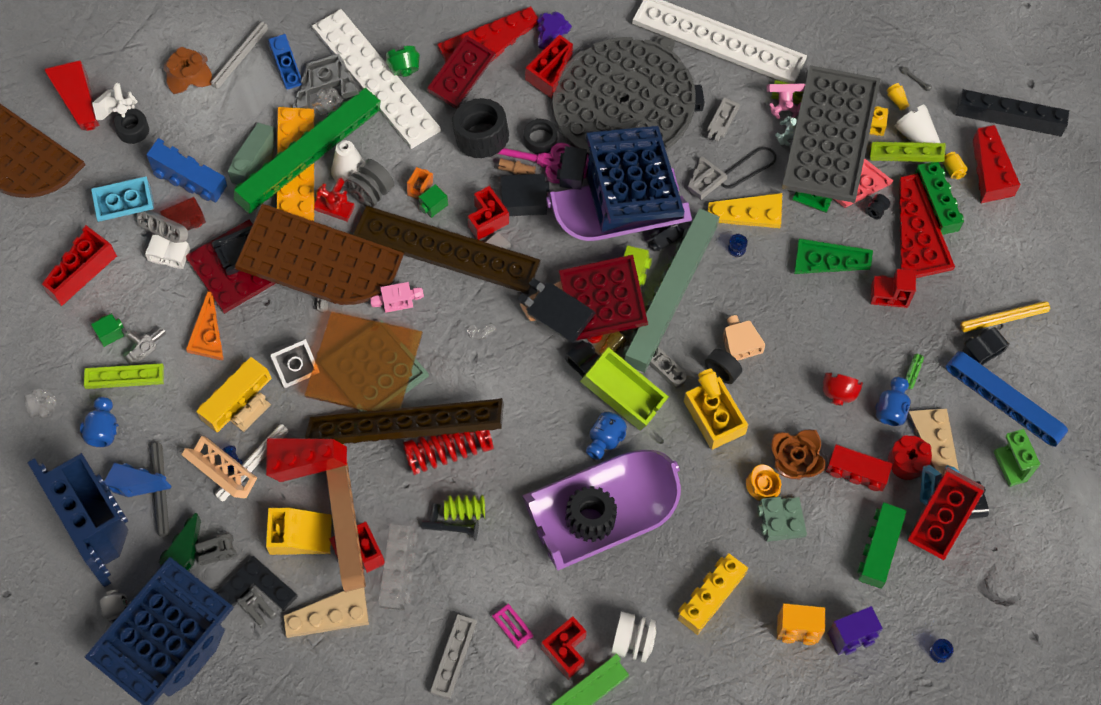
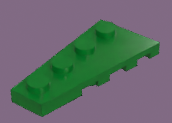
M799 239L794 274L870 270L873 250Z

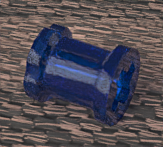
M230 445L222 449L239 464H243L236 454L235 446ZM233 465L227 466L228 472L234 471Z

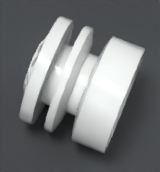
M621 612L611 654L625 657L628 650L632 649L633 660H636L637 653L640 651L643 652L641 662L646 663L647 658L652 652L656 637V620L651 619L649 628L644 627L646 617H642L639 625H635L634 614Z

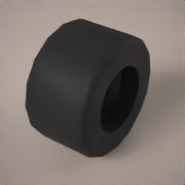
M131 108L127 110L125 117L118 113L114 119V127L118 137L127 144L139 143L149 134V125L146 117L138 109ZM130 124H137L134 128L126 129Z

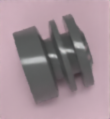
M366 159L358 167V172H353L345 180V185L350 194L364 206L374 207L382 199V195H386L394 187V180L381 164L373 159Z

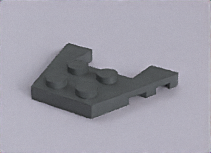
M339 53L307 63L301 80L302 87L296 96L298 100L293 105V108L310 109L311 94L341 85V95L344 99L359 94Z

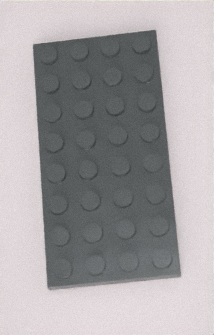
M810 65L782 189L855 203L881 78Z

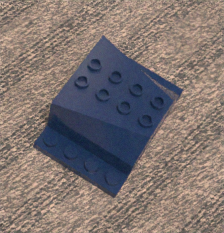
M659 126L589 132L586 134L590 150L586 177L601 233L636 221L684 216L685 211Z
M82 453L51 471H48L43 463L39 464L35 458L27 462L85 563L103 587L111 584L108 578L111 574L106 564L120 557L129 529L125 524L128 522L126 516L100 474L95 475Z
M169 557L84 658L140 704L154 705L163 693L170 697L187 686L213 656L225 631L220 624L234 607Z

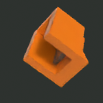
M416 167L407 182V195L419 200V196L430 189L433 184V173Z

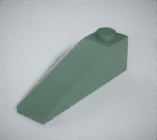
M261 123L256 124L234 157L228 170L231 183L237 185L244 183L252 173L258 172L266 162L273 160L275 127Z

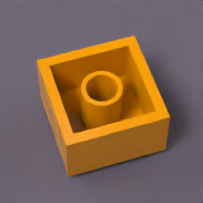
M783 604L777 618V640H782L784 643L798 641L803 642L804 645H815V643H818L825 632V607Z

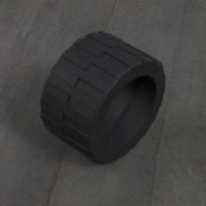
M485 98L472 99L455 110L452 117V126L456 144L462 153L473 158H485L498 154L505 148L509 141V129L504 108L498 102ZM478 124L494 125L491 129L482 133L468 131L471 127Z

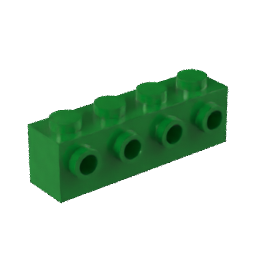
M939 162L918 165L914 174L919 175L942 235L960 231L964 223V217L958 210L957 200L955 197L953 198L951 185L946 181L943 167L940 166Z
M884 502L880 509L876 508L873 517L876 523L875 526L871 525L868 537L871 540L869 544H865L862 553L865 556V560L860 562L857 573L860 574L858 581L880 589L883 588L907 510Z

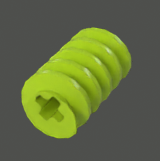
M449 495L447 501L444 500L445 520H448L449 515H451L453 520H456L457 515H459L461 520H464L466 514L469 520H472L474 514L477 520H480L482 514L485 519L484 495H481L479 500H477L476 495H473L471 500L465 495L463 501H461L459 495L456 496L455 501Z

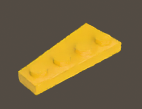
M782 193L709 202L708 212L720 216L718 223L780 228Z

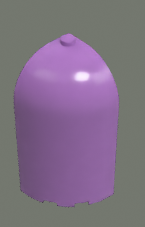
M671 168L679 191V186L677 184L674 168ZM589 186L582 187L581 190L570 189L547 193L548 197H546L547 207L552 209L560 227L569 235L585 241L602 240L692 221L689 203L684 200L683 196H680L685 211L683 217L636 221L601 233Z
M656 450L632 451L525 494L523 499L530 518L534 519L536 526L539 527V530L536 531L542 545L545 544L550 551L548 556L558 571L654 530L665 523L674 513L679 503L681 485L677 472L680 470L677 462L671 460L663 452ZM585 486L587 489H590V486H595L594 489L603 488V492L608 491L610 497L615 499L614 504H617V515L613 530H611L609 536L605 535L603 540L597 538L596 542H592L591 539H588L587 542L583 541L582 537L577 539L575 537L576 534H571L569 532L570 527L567 528L565 515L569 497L571 494L574 495L577 489L581 491L582 487ZM585 509L580 512L588 519H597L602 516L594 509Z

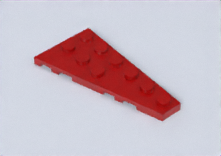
M528 7L437 44L438 49L445 62H447L467 35L495 52V59L504 52L506 47L513 45L517 38L525 35L538 24V17L533 8Z
M913 174L901 177L899 180L901 269L907 268L916 271V278L954 270V262L919 175Z

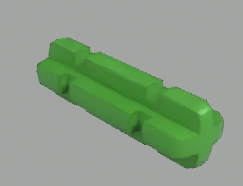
M914 354L906 375V380L909 383L908 389H913L924 360L922 355Z

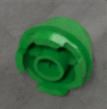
M404 46V49L396 52L395 49H392L386 53V64L394 76L407 77L418 71L420 53L417 52L415 46Z

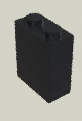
M545 174L501 176L502 204L509 212V216L547 215L546 192H549V181H545Z

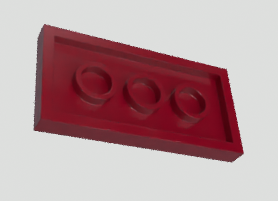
M466 35L427 87V91L455 109H458L492 62L496 53Z

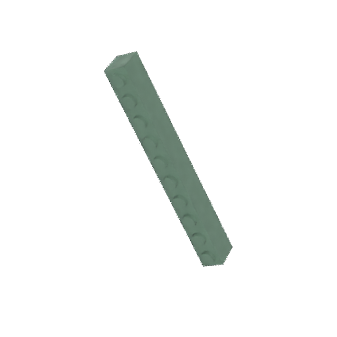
M700 208L696 215H692V221L689 222L691 226L689 229H685L682 236L684 240L682 243L679 242L675 249L677 254L675 257L672 256L668 263L669 269L663 272L660 280L662 283L660 286H656L653 293L655 297L653 301L649 300L646 306L648 325L639 327L638 331L634 330L630 339L632 341L631 345H627L624 349L622 356L625 357V361L633 368L644 373L646 372L716 231L720 216Z

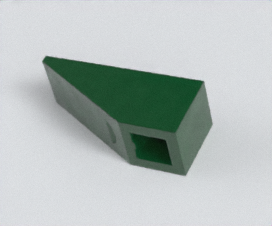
M197 513L186 520L183 530L180 534L177 533L174 536L169 549L163 551L159 558L161 567L169 557L187 571H190L193 567L196 557L195 545L198 544L201 519Z

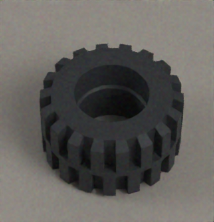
M585 486L582 487L581 491L577 489L574 495L571 494L569 497L565 515L567 528L570 527L569 532L571 534H576L575 537L577 539L582 537L583 541L586 542L588 539H591L592 542H596L597 538L603 540L605 535L609 536L614 528L617 504H614L615 499L610 497V493L608 491L604 493L603 488L600 487L594 489L595 486H590V489H587ZM585 509H594L602 516L597 519H588L580 512Z

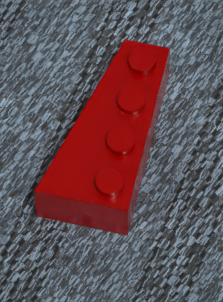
M991 125L978 128L973 138V147L977 162L976 171L979 177L980 202L986 203L1014 197L1020 187V182L996 126Z
M87 225L82 229L83 233L79 238L76 237L73 241V247L70 251L65 252L62 256L63 260L61 263L53 268L42 283L49 297L61 306L117 257L111 243Z
M267 438L266 475L279 482L347 466V446L334 439Z

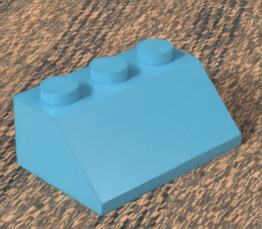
M147 176L91 189L98 222L154 209L152 190Z

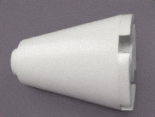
M925 105L917 107L919 110L917 112H909L894 125L912 143H941Z
M344 140L336 145L331 166V175L334 181L337 182L339 178H342L344 180V187H346L345 180L353 172H358V167L364 162L350 141Z

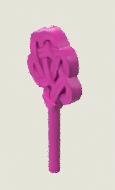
M557 143L552 147L550 154L541 153L536 155L507 148L502 149L498 154L537 162L541 167L546 168L545 175L547 180L551 183L559 184L560 180H557L558 168L561 169L562 167L560 155L564 153L565 146H570L566 143ZM587 154V162H586V168H585L584 178H586V173H587V166H588V160H589V159H588V154Z

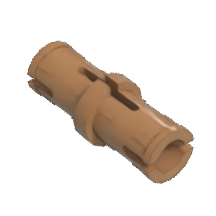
M500 158V166H498L499 170L513 172L514 175L535 174L536 166L526 165L518 160L514 162Z

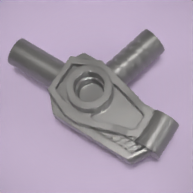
M161 327L151 336L144 334L141 337L128 330L125 333V337L135 344L131 350L124 353V358L129 363L141 361L155 350V342L166 334L164 329Z

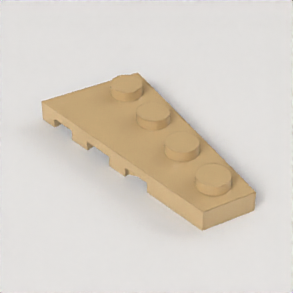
M947 409L909 411L908 417L914 425L916 435L931 445L932 461L930 465L939 471L942 476L947 465L955 467L959 471Z
M365 589L343 591L285 615L286 637L290 638L369 625Z

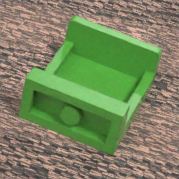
M1024 429L1007 433L1005 437L1008 444L994 450L995 457L1009 487L1027 482L1040 466L1037 455Z

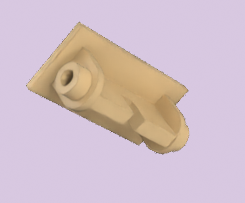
M261 392L257 393L230 421L245 432L271 404L265 400L266 397Z

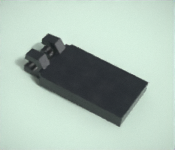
M533 278L529 285L538 292L536 297L532 300L527 295L521 293L518 300L527 307L526 310L529 316L573 344L596 314L595 311L549 282L548 284L546 282L543 285L540 281Z

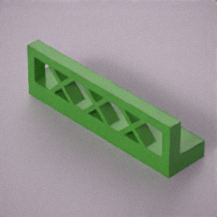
M618 654L613 656L551 705H593L629 677V673L620 664L621 658Z

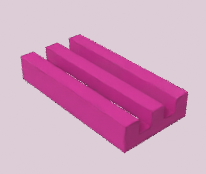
M509 603L492 615V618L517 649L522 644H525L527 640L534 637ZM505 611H508L511 614V616L515 619L518 625L526 633V636H523L521 634V632L505 614ZM500 615L510 626V628L514 631V633L518 636V638L520 639L519 641L516 640L513 634L501 621V619L499 618Z

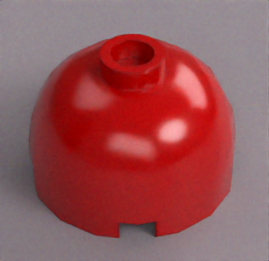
M825 373L823 392L826 397L832 399V404L843 406V403H851L859 396L863 382L858 383L859 380L841 374L831 377L832 373Z

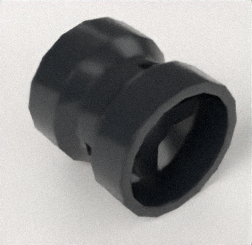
M876 194L872 199V203H869L865 210L871 218L879 220L891 203L886 196Z

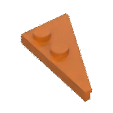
M207 292L186 350L187 353L223 361L224 357L215 302L212 293Z

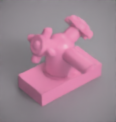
M805 84L767 85V92L779 93V105L774 107L773 103H770L771 113L777 119L781 118L779 116L781 111L793 112L792 118L799 115L801 102L798 106L793 105L794 91H804Z

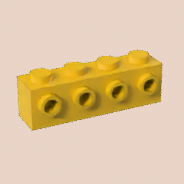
M252 357L243 362L240 368L233 375H230L226 382L216 389L206 402L199 406L196 412L201 421L218 433L272 379L268 369Z
M731 554L718 560L715 565L716 570L713 573L709 572L703 579L704 585L701 588L697 587L690 596L692 597L691 601L688 604L684 602L678 610L680 613L678 621L696 635L700 633L748 571V567Z

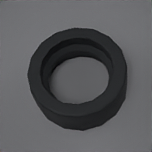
M546 119L530 121L524 129V144L526 148L535 154L549 153L552 147L557 144L556 126ZM537 130H544L551 134V139L545 143H537L530 139V134Z
M714 349L705 360L706 368L716 372L717 378L720 377L723 383L733 384L742 373L740 363L725 350Z

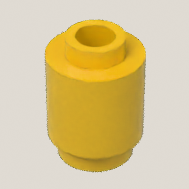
M950 152L945 155L943 165L952 179L963 178L968 169L959 154Z

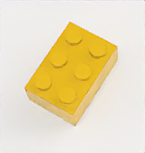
M720 377L717 378L721 392L719 397L710 399L702 386L685 392L684 404L711 450L745 435L748 428L745 418Z

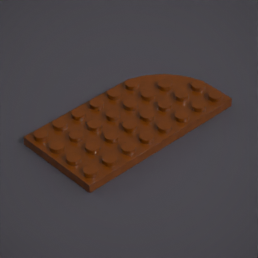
M0 104V192L20 198L47 195L65 186L85 166L83 160Z
M262 203L237 260L235 269L334 304L356 305L370 301V298L375 295L380 296L382 294L381 287L392 285L404 253Z

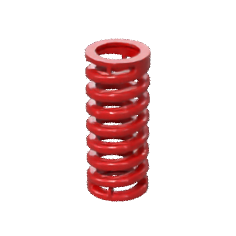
M490 431L437 435V437L427 436V441L421 436L417 438V445L412 439L403 441L404 451L413 476L420 473V469L416 468L415 464L417 460L423 472L428 470L425 453L432 468L438 467L434 447L443 465L448 464L444 443L453 462L458 461L454 440L462 458L466 459L468 457L464 437L472 455H477L478 451L474 433L483 452L493 450L494 446Z

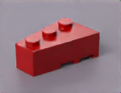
M559 34L525 68V80L553 99V93L558 86L563 70L572 58L573 43Z

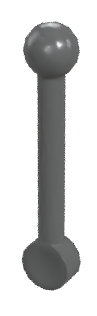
M907 67L902 68V74L909 75L915 81L924 86L926 91H930L932 89V86L930 84L924 83L922 80H920L915 75L910 73Z

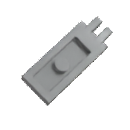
M723 98L707 129L709 139H712L714 134L716 135L714 139L716 142L719 141L720 137H725L740 108V104Z

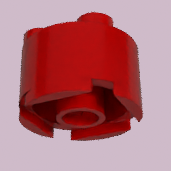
M904 435L900 438L888 455V462L893 464L891 469L894 475L904 480H913L920 477L923 472V466L930 465L932 461L931 445L917 436Z

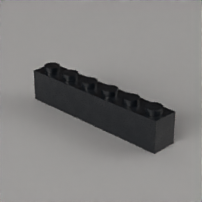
M963 89L957 102L955 116L1062 137L1068 126L1069 110Z

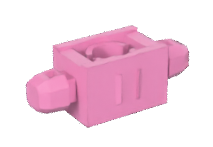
M409 282L381 287L382 295H375L370 298L372 307L384 305L385 313L413 308L412 299H421L424 297L423 289L420 287L410 290Z

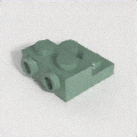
M799 497L761 499L760 504L757 505L758 516L762 517L761 533L763 536L765 535L766 542L807 536Z

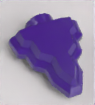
M561 13L540 14L537 21L540 33L538 48L544 50L559 34L563 36V34H568L571 30L572 25L565 20Z

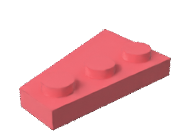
M864 159L855 203L893 183L891 178L866 159ZM834 199L844 208L854 204L852 202Z

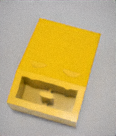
M268 508L266 548L269 555L331 554L329 538H331L332 515L292 508Z

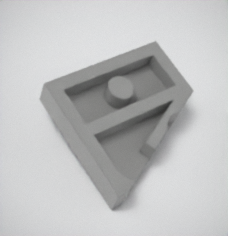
M701 156L697 169L695 168L693 178L689 182L688 191L702 200L727 180V174Z

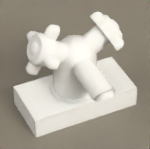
M116 83L113 89H108L92 103L96 120H103L111 112H118L122 117H125L127 110L135 108L134 105L137 103V100L131 92H128V97L124 99L120 83Z

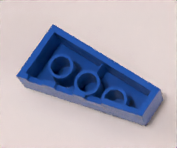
M158 138L146 154L153 174L159 179L168 180L174 186L179 185L185 188L189 193L200 195L204 200H211L216 203L227 187L225 176L204 164L201 167L190 156L185 158L178 152L177 148L173 146L168 148L163 145L164 141Z

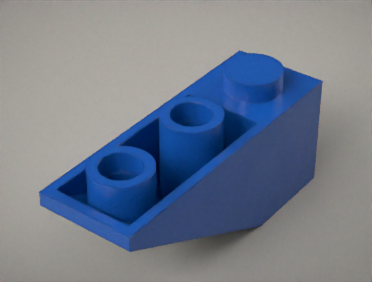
M286 34L268 39L270 50L286 90L301 86L302 78Z
M114 463L104 481L111 492L126 497L171 488L164 475L160 473L150 474L149 471L143 468L137 470L126 463H123V465Z

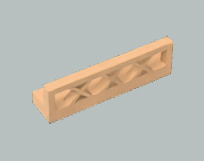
M201 436L194 449L185 448L182 453L183 457L233 497L247 498L257 480L255 475L205 436ZM204 444L208 445L209 454L204 455L201 453ZM215 455L221 456L222 464H215ZM227 466H234L235 475L230 476L228 474ZM244 475L249 478L245 487L241 484V476Z

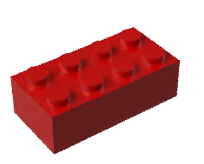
M947 467L911 530L908 541L945 560L982 496L984 486Z

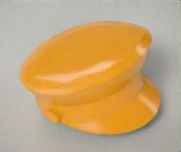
M764 464L757 465L748 475L746 488L749 494L756 500L761 501V499L778 497L780 494L781 479L779 474L770 466Z

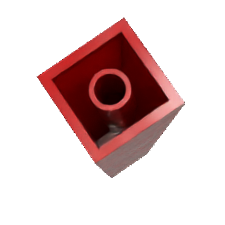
M81 60L46 68L47 76L81 130L90 131L100 126L99 121L95 117L92 104L94 100L88 75Z

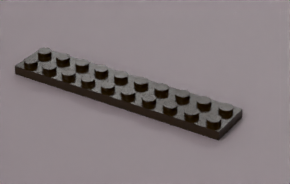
M366 206L353 234L354 236L403 252L405 256L526 294L530 291L531 285L529 283L535 278L541 262L540 259L370 206Z
M503 398L315 416L309 419L305 439H334L341 444L502 429L504 402Z

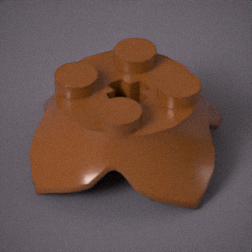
M180 47L165 62L163 69L164 72H167V85L173 94L184 92L190 84L197 87L211 85L212 73L206 64L208 58L205 54Z
M802 430L794 436L787 432L774 434L771 448L775 457V468L779 474L786 478L800 480L803 477H814L824 471L825 460L819 455L821 439L817 430ZM799 455L800 459H795L794 456Z

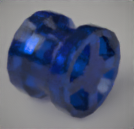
M742 234L732 235L728 245L729 254L734 257L743 256L748 245L747 238Z
M946 639L937 640L929 650L931 659L937 663L946 662L953 654V645Z

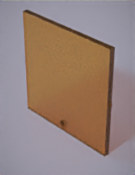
M331 312L319 352L316 353L317 358L305 397L365 411L401 408L409 379L412 376V368L423 332Z

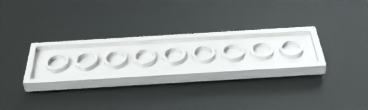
M643 0L633 18L634 25L786 83L795 84L807 58V55L663 0Z
M342 9L312 25L313 31L333 55L338 53L341 55L351 77L363 90L366 87L381 100L380 112L411 149L441 131L436 121L399 77L393 75L383 58Z

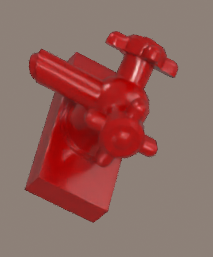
M339 178L330 192L325 188L327 184L323 183L317 189V200L314 204V210L348 222L355 205L347 201V191L339 193L344 185V180Z

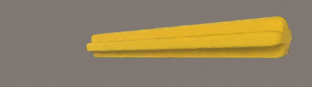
M1047 301L962 321L960 327L963 332L977 330L1049 312L1050 305Z

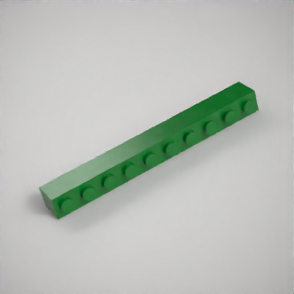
M365 87L362 91H359L358 95L353 96L349 101H344L340 108L330 112L326 119L317 122L312 130L306 131L299 140L293 141L285 151L279 152L271 162H266L258 172L252 173L244 183H239L234 189V201L249 214L378 113L381 100Z

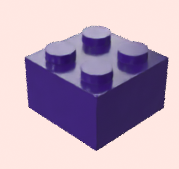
M872 606L834 621L827 634L838 655L843 653L849 655L857 651V647L863 645L866 648L875 643L874 640L879 638L883 627Z

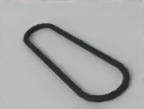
M760 147L756 149L746 158H744L731 169H729L727 172H725V174L730 173L732 170L737 168L739 165H741L743 162H745L747 159H749L751 156H753L760 150L766 149L772 152V154L774 155L773 161L770 164L764 166L763 168L759 169L758 171L752 173L751 175L745 177L744 179L738 181L737 183L731 186H727L723 183L721 184V186L727 189L733 188L739 185L740 183L746 181L747 179L753 177L754 175L758 174L759 172L765 170L766 168L772 166L776 161V153L768 147Z

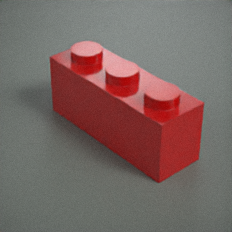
M836 444L826 472L835 478L842 477L853 484H862L868 486L873 491L883 492L893 464Z

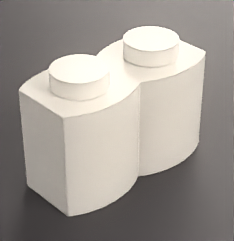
M152 235L145 255L150 262L183 269L187 260L186 255L190 252V247L186 241L174 243L159 235Z

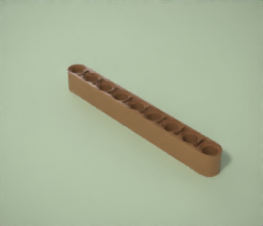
M347 462V466L326 471L340 576L344 592L366 587Z

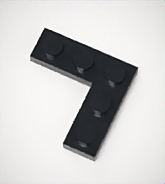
M254 556L217 592L219 596L234 607L238 603L236 601L238 598L242 599L250 591V588L256 586L282 611H285L298 597L290 587Z

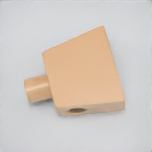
M737 315L729 317L727 319L729 326L724 329L723 333L726 352L735 357L737 361L762 354L765 343L751 321L740 323Z

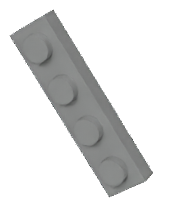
M457 614L430 694L451 700L477 625V620Z

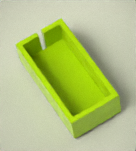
M609 347L600 355L580 381L638 430H642L648 425L669 397Z

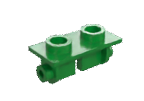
M796 191L792 199L827 213L832 202V198Z

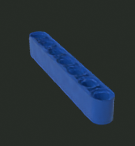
M958 351L946 365V369L950 374L1048 445L1056 447L1067 434L1068 428L1062 422L966 353Z

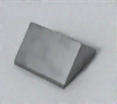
M306 338L270 353L272 364L284 389L320 373Z

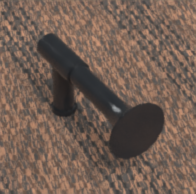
M436 503L432 504L430 520L422 521V529L466 533L471 535L474 541H476L478 536V520L471 525L438 522L437 519L441 505Z

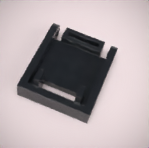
M252 226L212 242V246L223 268L226 269L227 275L239 272V270L235 269V265Z

